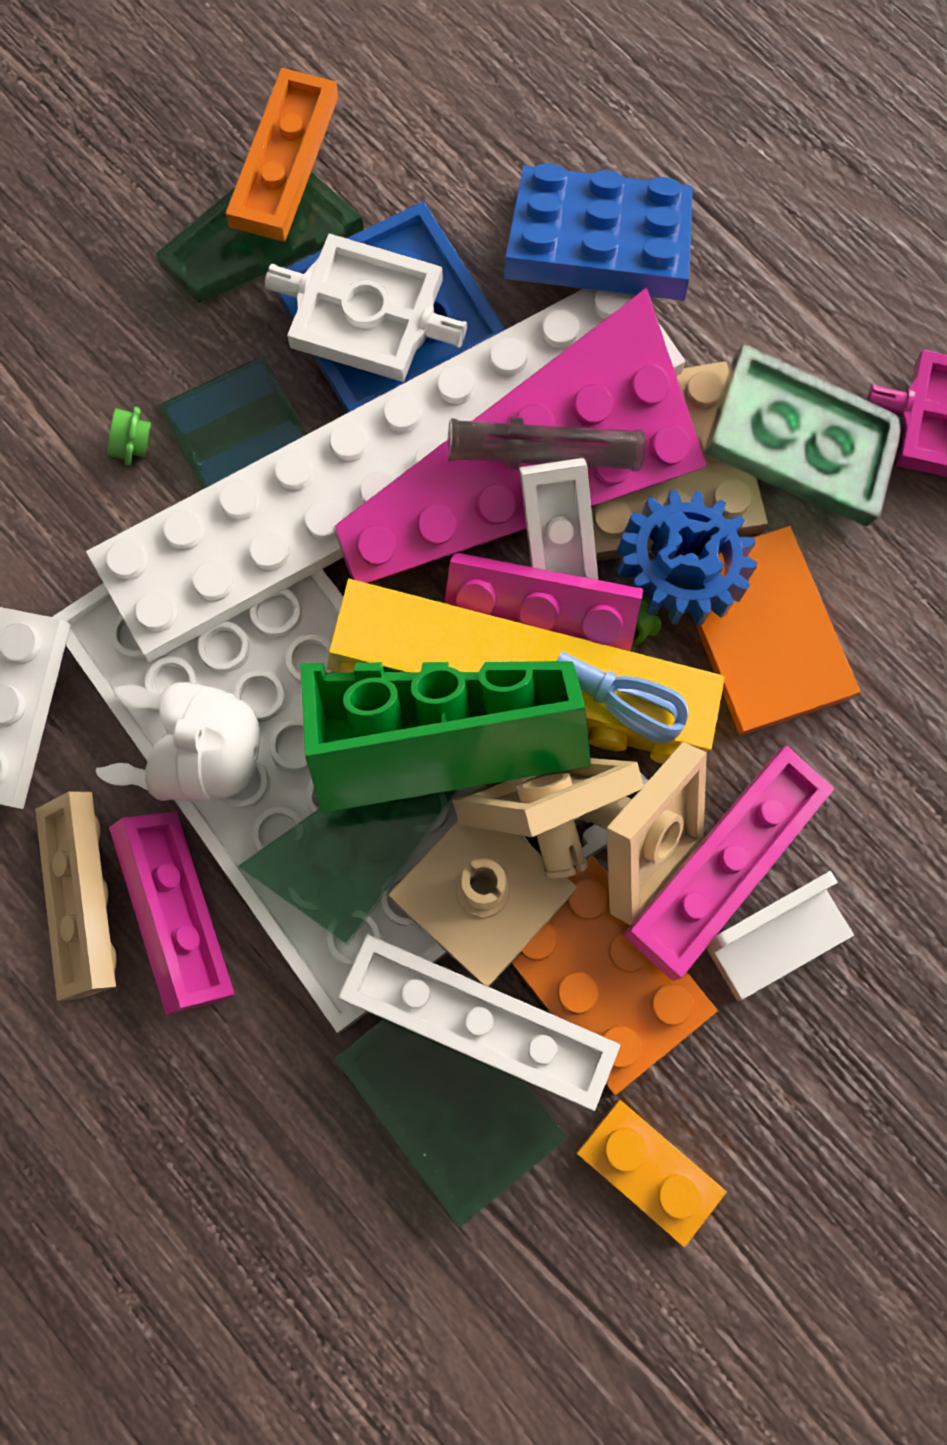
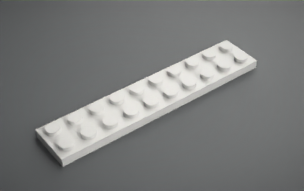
M582 289L86 551L149 663L343 558L333 529L338 522L636 295ZM660 325L676 376L682 374L686 361Z

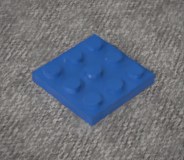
M549 163L540 164L536 167L523 165L505 257L504 279L638 295L647 288L650 297L685 301L690 270L693 186L682 185L678 181L666 177H658L649 181L624 178L621 174L608 170H601L591 174L566 171V169L559 165Z
M422 201L346 239L442 267L443 281L433 304L434 313L467 322V330L462 346L458 348L455 345L427 337L424 343L416 350L404 382L316 355L312 356L347 414L504 331L505 328L429 208ZM321 251L285 269L305 274L318 260ZM275 292L293 322L298 310L297 298Z

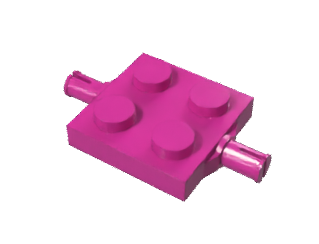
M923 349L916 360L912 383L907 392L872 384L867 395L865 409L899 416L902 435L896 466L947 477V355Z

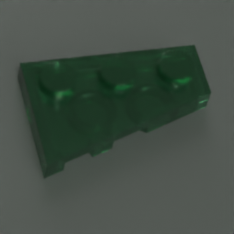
M311 172L285 242L229 228L225 213L235 190L234 187L155 254L160 267L200 303L269 272L271 264L282 267L323 249L328 234L348 238L363 231V217Z

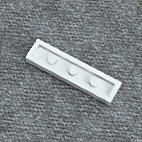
M368 934L339 995V999L592 1111H595L621 1046L619 1043Z

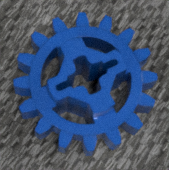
M676 490L669 491L663 506L653 497L647 499L641 514L633 512L624 530L626 533H623L617 547V553L624 556L618 568L619 577H634L635 580L631 587L642 588V595L645 594L651 599L646 613L652 616L661 607L670 610V623L675 625L678 624L684 612L691 613L696 625H703L711 610L721 618L725 616L734 601L740 602L750 586L747 581H749L757 568V562L748 558L756 544L755 539L738 536V532L745 520L742 516L734 517L730 520L723 517L722 514L726 506V502L723 500L716 502L712 508L704 506L701 491H695L690 502H682L681 496ZM649 538H651L653 541L650 550L656 556V558L651 562L649 560L647 552V542ZM720 553L723 555L725 564L724 577L720 573L724 567V564L718 558Z

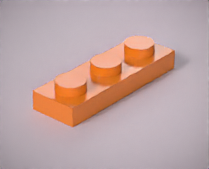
M281 68L225 213L229 228L283 242L286 241L338 100L336 81Z

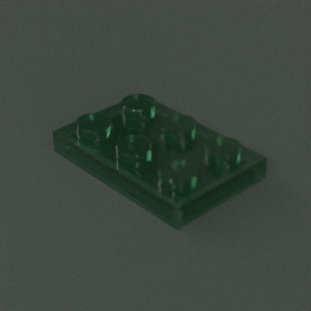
M743 344L733 357L703 454L868 527L880 516L903 425V417Z
M385 1019L334 1058L459 1228L568 1138L523 1080Z

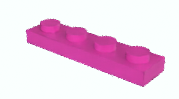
M787 745L773 755L626 930L623 936L671 981L682 978L834 788Z

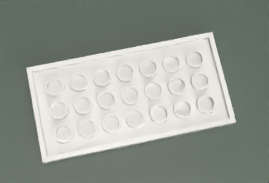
M322 569L150 663L143 655L104 583L54 615L53 618H58L71 624L66 646L147 762L153 747L167 734L161 721L160 710L140 709L129 705L125 700L115 695L113 690L118 686L135 684L154 693H163L166 687L179 682L214 687L231 693L238 700L244 701L256 714L260 727L259 754L252 778L243 790L232 797L222 798L221 800L191 802L188 800H175V802L333 1028L340 1034L368 1013L339 999V995L367 934L432 963H436L448 954L389 899L388 894L458 821L452 799L486 785L321 813L305 758L300 663H324L326 673H338L327 670V663L343 596Z

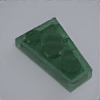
M461 789L321 813L319 808L241 863L239 868L348 946Z

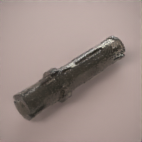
M508 417L506 423L462 421L457 418H450L448 424V461L504 462L505 469L519 470L521 464H544L584 458L587 467L628 469L635 472L641 470L644 461L645 436L644 432L638 429L627 431L524 424L522 417Z

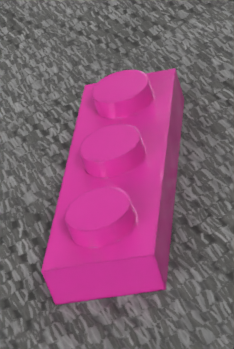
M455 552L449 565L444 603L631 652L643 589Z
M177 811L121 818L110 826L109 829L166 1016L219 1003L235 995Z

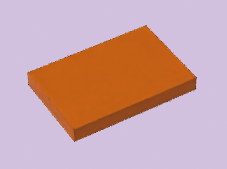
M791 526L753 537L756 544L748 558L757 562V568L749 581H747L750 586L740 602L734 601L728 613L722 618L711 610L703 625H696L695 623L714 673L725 676L722 693L740 737L855 699L861 693ZM720 553L718 558L724 564L723 555ZM725 564L722 571L720 572L723 577L725 572Z

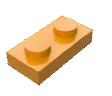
M617 1100L575 1152L683 1247L687 1245L727 1193L726 1190L621 1100Z

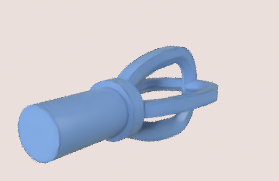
M563 651L560 653L557 661L574 662L580 689L594 696V701L600 704L604 703L609 712L626 727L640 736L657 743L670 742L681 734L688 720L689 708L685 699L678 692L646 679L631 676L616 677L617 674L609 670L605 673ZM614 692L626 693L665 709L674 716L675 721L673 725L662 724L641 713L620 699Z

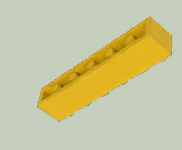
M348 579L327 663V670L338 673L353 672L355 663L382 662L384 672H420L422 662H448L449 667L455 668L460 672H479L485 662L557 661L560 653L563 651L605 673L609 670L617 674L616 677L631 676L646 679L678 692L685 699L689 708V716L681 734L670 742L657 743L640 736L626 727L609 712L604 703L600 704L594 701V696L581 690L586 709L589 743L591 745L611 751H624L627 746L651 752L650 758L661 764H664L683 742L705 752L712 749L725 679L723 675ZM614 692L620 699L641 713L662 724L673 725L675 718L665 709L632 695Z

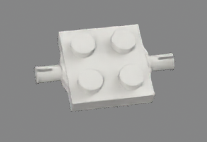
M328 234L318 260L305 274L281 268L275 264L270 265L269 272L266 274V290L289 295L298 300V310L287 335L290 348L401 382L405 381L416 350L424 343L427 337L460 348L467 330V322L434 313L433 304L443 281L442 267L333 234Z

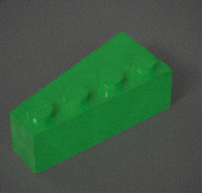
M573 661L485 662L479 672H460L455 668L449 667L448 662H422L420 672H384L382 662L355 663L353 672L326 673L324 663H300L305 758L321 813L591 766L586 709Z

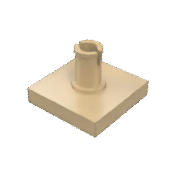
M685 742L675 750L633 799L625 796L580 816V819L607 830L610 914L629 925L636 920L704 837L707 752Z
M590 758V767L492 783L452 800L459 825L527 837L537 835L545 865L546 877L550 879L565 878L576 874L573 865L576 866L577 871L581 872L588 867L574 819L643 789L638 763Z
M457 821L388 894V897L479 983L490 987L576 892L578 887L567 877L558 879L547 878L542 855L520 835L459 825V821Z

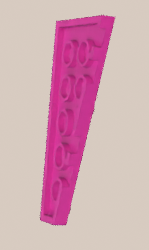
M647 288L338 522L333 529L351 579L369 584L454 555L455 552L460 553L527 530L519 467L584 458L588 468L591 507L706 467L707 465Z

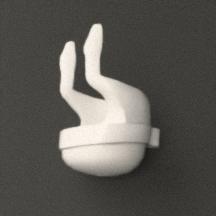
M188 682L170 685L163 690V693H154L135 684L121 685L114 688L115 695L133 707L160 710L161 721L167 734L151 750L146 770L135 768L129 763L111 764L96 769L97 776L102 780L119 786L131 784L140 786L148 790L154 798L161 801L188 800L191 802L215 801L232 797L240 793L252 778L259 754L260 727L256 714L244 701L238 700L233 694L223 690Z

